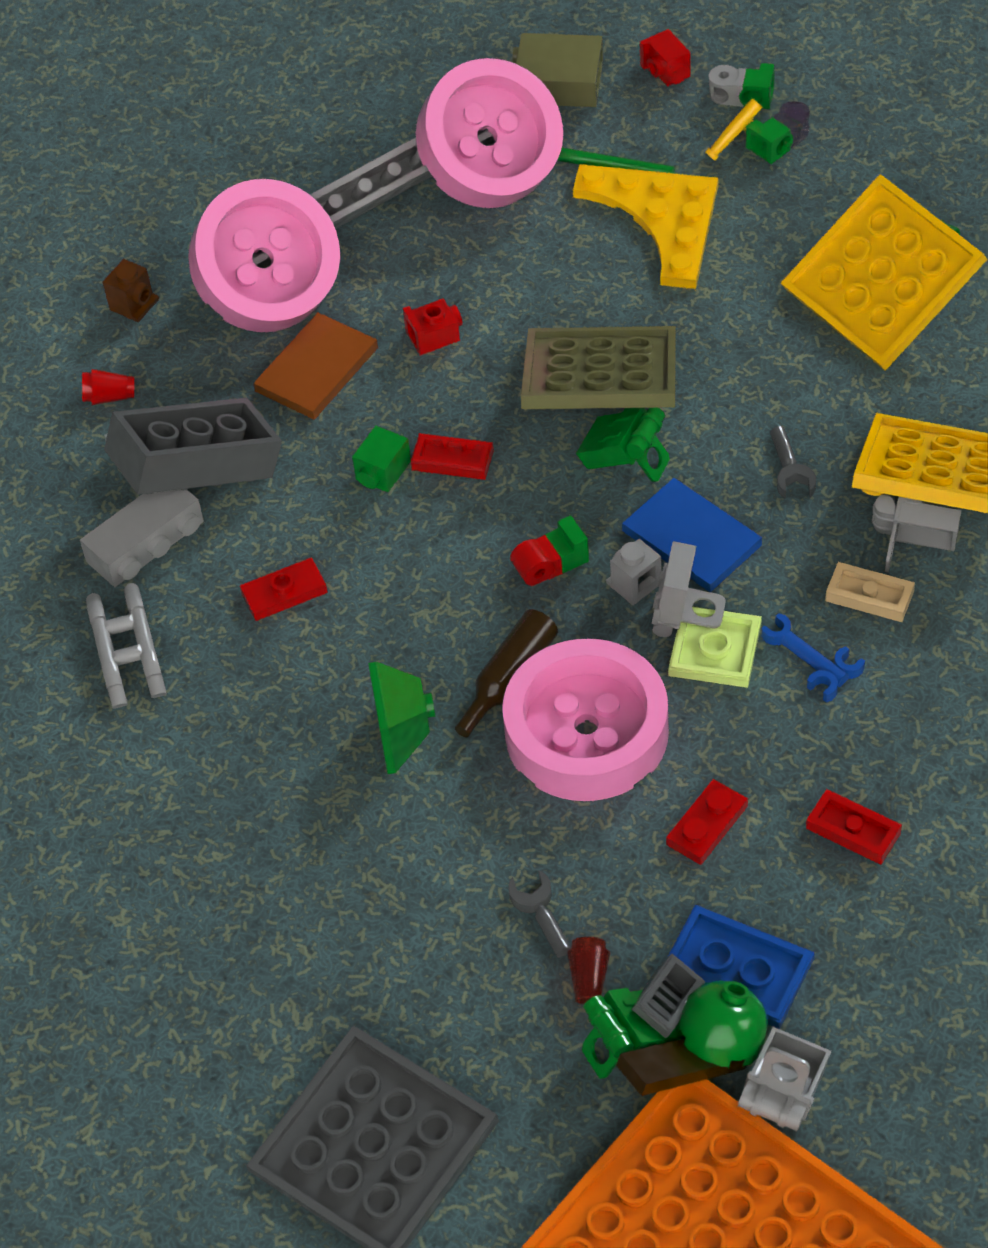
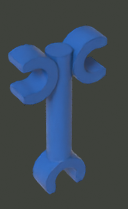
M778 613L775 618V624L782 630L775 632L766 626L761 628V637L766 643L771 645L782 644L816 670L809 675L807 688L811 691L818 684H826L828 688L823 692V700L825 702L832 701L837 695L838 687H841L848 679L859 677L864 671L865 660L862 658L853 665L844 663L849 657V648L846 646L836 652L834 663L791 632V622L783 614Z

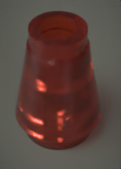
M576 938L572 940L571 949L567 951L575 993V1002L585 1004L590 998L603 993L610 951L606 949V941L601 938Z

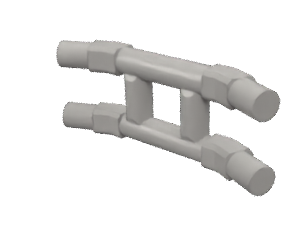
M129 583L124 588L129 614L106 620L100 595L92 593L86 598L87 611L113 709L128 705L118 668L120 665L141 660L151 698L167 694L138 585L134 583ZM134 630L137 645L114 651L110 635Z

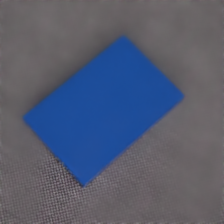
M675 478L670 480L622 523V531L635 541L641 539L667 563L673 541L697 546L690 579L709 592L713 591L762 546L761 536Z
M698 905L694 906L669 955L671 953L700 976L705 983L736 981L745 985L762 1002L766 1011L768 1025L780 1029L815 956V952Z

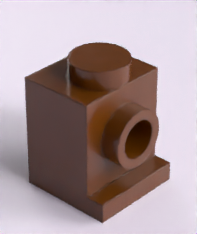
M123 259L103 281L109 309L138 323L159 300V296L152 292L147 268Z

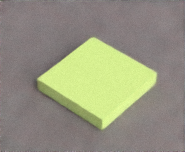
M692 607L694 613L701 617H710L715 613L713 609ZM724 611L722 623L718 628L681 622L674 641L668 676L748 688L762 616Z

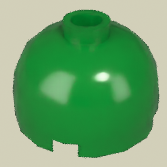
M713 981L704 983L688 995L682 1010L681 1019L675 1029L677 1035L681 1030V1033L686 1037L684 1041L685 1047L702 1060L723 1067H730L732 1060H745L743 1066H747L753 1063L760 1055L765 1041L768 1020L762 1002L745 985L736 981Z

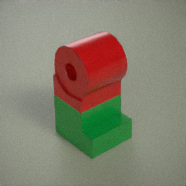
M571 515L557 521V529L537 539L523 541L512 551L510 561L527 585H537L589 562L588 538Z

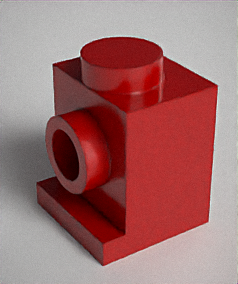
M667 29L640 41V66L643 69L648 68L652 76L655 78L659 77L667 87L672 84H679L691 76L690 51Z
M444 298L413 310L410 306L403 308L406 333L420 356L460 341L459 326L463 325L461 314L456 305L449 307Z

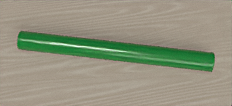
M561 147L557 160L573 164L675 174V166Z

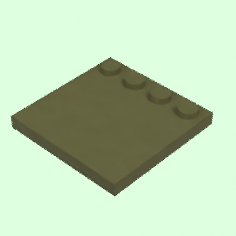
M676 326L528 328L521 389V409L675 407Z

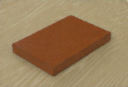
M317 312L253 383L255 392L315 420L378 349L377 339Z

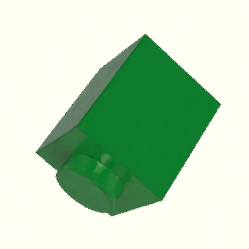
M375 425L352 456L356 480L366 488H378L389 492L411 462L408 438Z

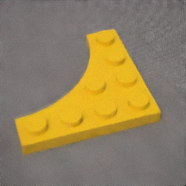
M579 164L573 187V198L598 202L614 209L619 207L631 214L633 220L648 235L652 236L657 245L661 261L660 285L696 289L718 190V178Z

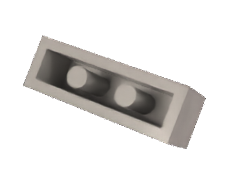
M187 489L140 495L80 539L86 562L113 587L118 586L125 580L134 578L143 566L154 558L164 556L170 546L184 536L192 535L199 528L200 524L204 522L199 500Z

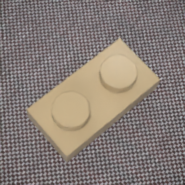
M838 562L826 590L825 601L903 622L914 593L915 582Z

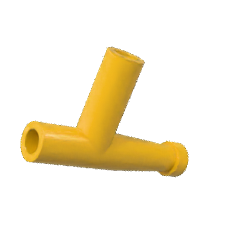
M752 98L725 128L711 148L708 147L705 152L716 161L719 157L718 155L742 130L746 132V126L754 121L752 119L763 107Z

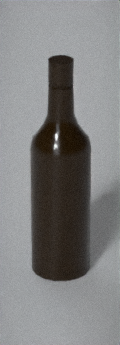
M534 609L525 611L479 673L475 682V699L455 727L459 735L469 737L489 709L494 706L503 705L506 687L516 670L528 658L551 645L558 635V627L549 616Z

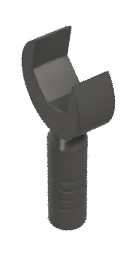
M782 426L773 428L770 434L783 467L777 477V490L779 494L786 499V486L797 481L808 486L809 497L811 498L816 490L815 473L808 466L796 464L797 461L785 428Z
M538 870L541 886L532 894L517 891L512 877L508 887L512 905L521 912H536L535 919L557 958L569 954L572 951L570 944L551 910L545 908L552 897L549 878Z

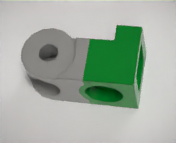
M761 63L760 69H736L730 65H719L710 71V98L716 104L745 107L753 98L763 107L762 109H770L775 88L774 64Z

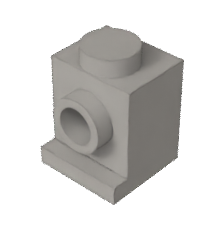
M641 539L624 544L610 560L611 576L606 579V584L631 605H635L657 588L661 572V556ZM642 576L645 580L638 584V578Z

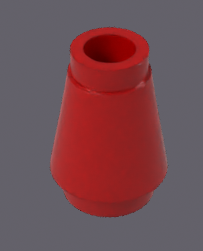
M91 369V372H82V402H92V405L134 398V376Z

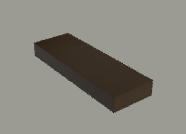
M685 1038L622 1053L616 1064L618 1069L641 1096L745 1070L747 1067L743 1066L745 1060H732L730 1067L718 1066L704 1061L685 1047Z

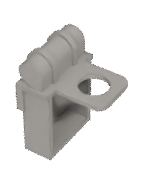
M881 495L874 502L872 524L875 530L882 534L891 535L885 572L889 573L895 541L955 551L962 510L929 505L920 500L899 496L897 506L893 498L888 495Z
M673 541L668 563L664 562L663 571L660 572L657 586L659 590L655 594L653 604L655 609L651 623L653 624V633L659 637L671 636L673 628L679 629L681 622L709 628H718L722 623L726 603L725 598L720 594L688 588L697 546ZM706 600L714 605L715 613L710 617H701L694 613L692 606L696 601Z
M773 1027L752 1072H748L738 1107L750 1111V1114L753 1116L759 1115L776 1122L779 1127H788L798 1131L802 1120H806L815 1098L813 1096L826 1069L831 1050Z

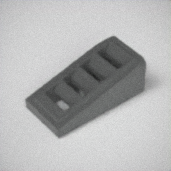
M671 953L651 976L632 1010L662 1036L667 1038L681 1019L682 1010L688 995L703 985L705 981Z

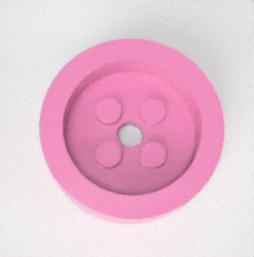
M485 58L471 60L450 70L441 78L424 102L416 124L418 154L423 166L426 165L431 175L437 181L436 185L452 198L464 204L481 208L507 206L531 193L554 167L561 152L563 142L561 114L548 88L530 71L515 63L500 59ZM488 129L495 143L491 146L483 145L478 139V131Z
M272 179L244 181L220 193L203 213L194 230L189 247L190 274L194 286L204 303H208L229 324L254 332L283 330L307 318L329 293L337 277L340 263V246L337 232L324 208L312 196L300 188ZM262 250L272 260L271 266L259 268L253 262V254Z
M575 639L546 647L528 658L516 670L506 687L503 698V721L509 756L519 772L521 771L529 780L535 783L538 789L550 795L574 801H596L623 794L633 789L634 784L643 779L649 772L652 773L665 753L668 743L669 726L668 697L664 683L655 668L644 657L618 643L600 639ZM585 720H589L598 728L591 734H581L577 732L576 727L585 722Z

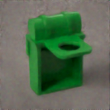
M658 407L648 408V410L645 408H625L622 413L598 416L577 450L576 455L587 469L624 464L633 465L636 460L647 477L652 482H657L670 460L668 452L655 435L662 428L665 413ZM651 447L657 451L659 456V464L656 469L651 468L647 460V453Z
M628 988L608 990L604 997L601 995L594 996L583 1006L589 1016L588 1020L594 1028L584 1040L582 1052L597 1076L601 1079L607 1078L622 1053L686 1038L681 1033V1030L677 1035L675 1028L665 1038L632 1010L643 990L632 992ZM598 1038H602L603 1044L609 1049V1058L604 1064L595 1055V1043Z

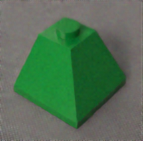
M371 662L368 665L388 774H393L400 769L430 733L428 718L436 717L432 693L423 694L421 678L379 662Z

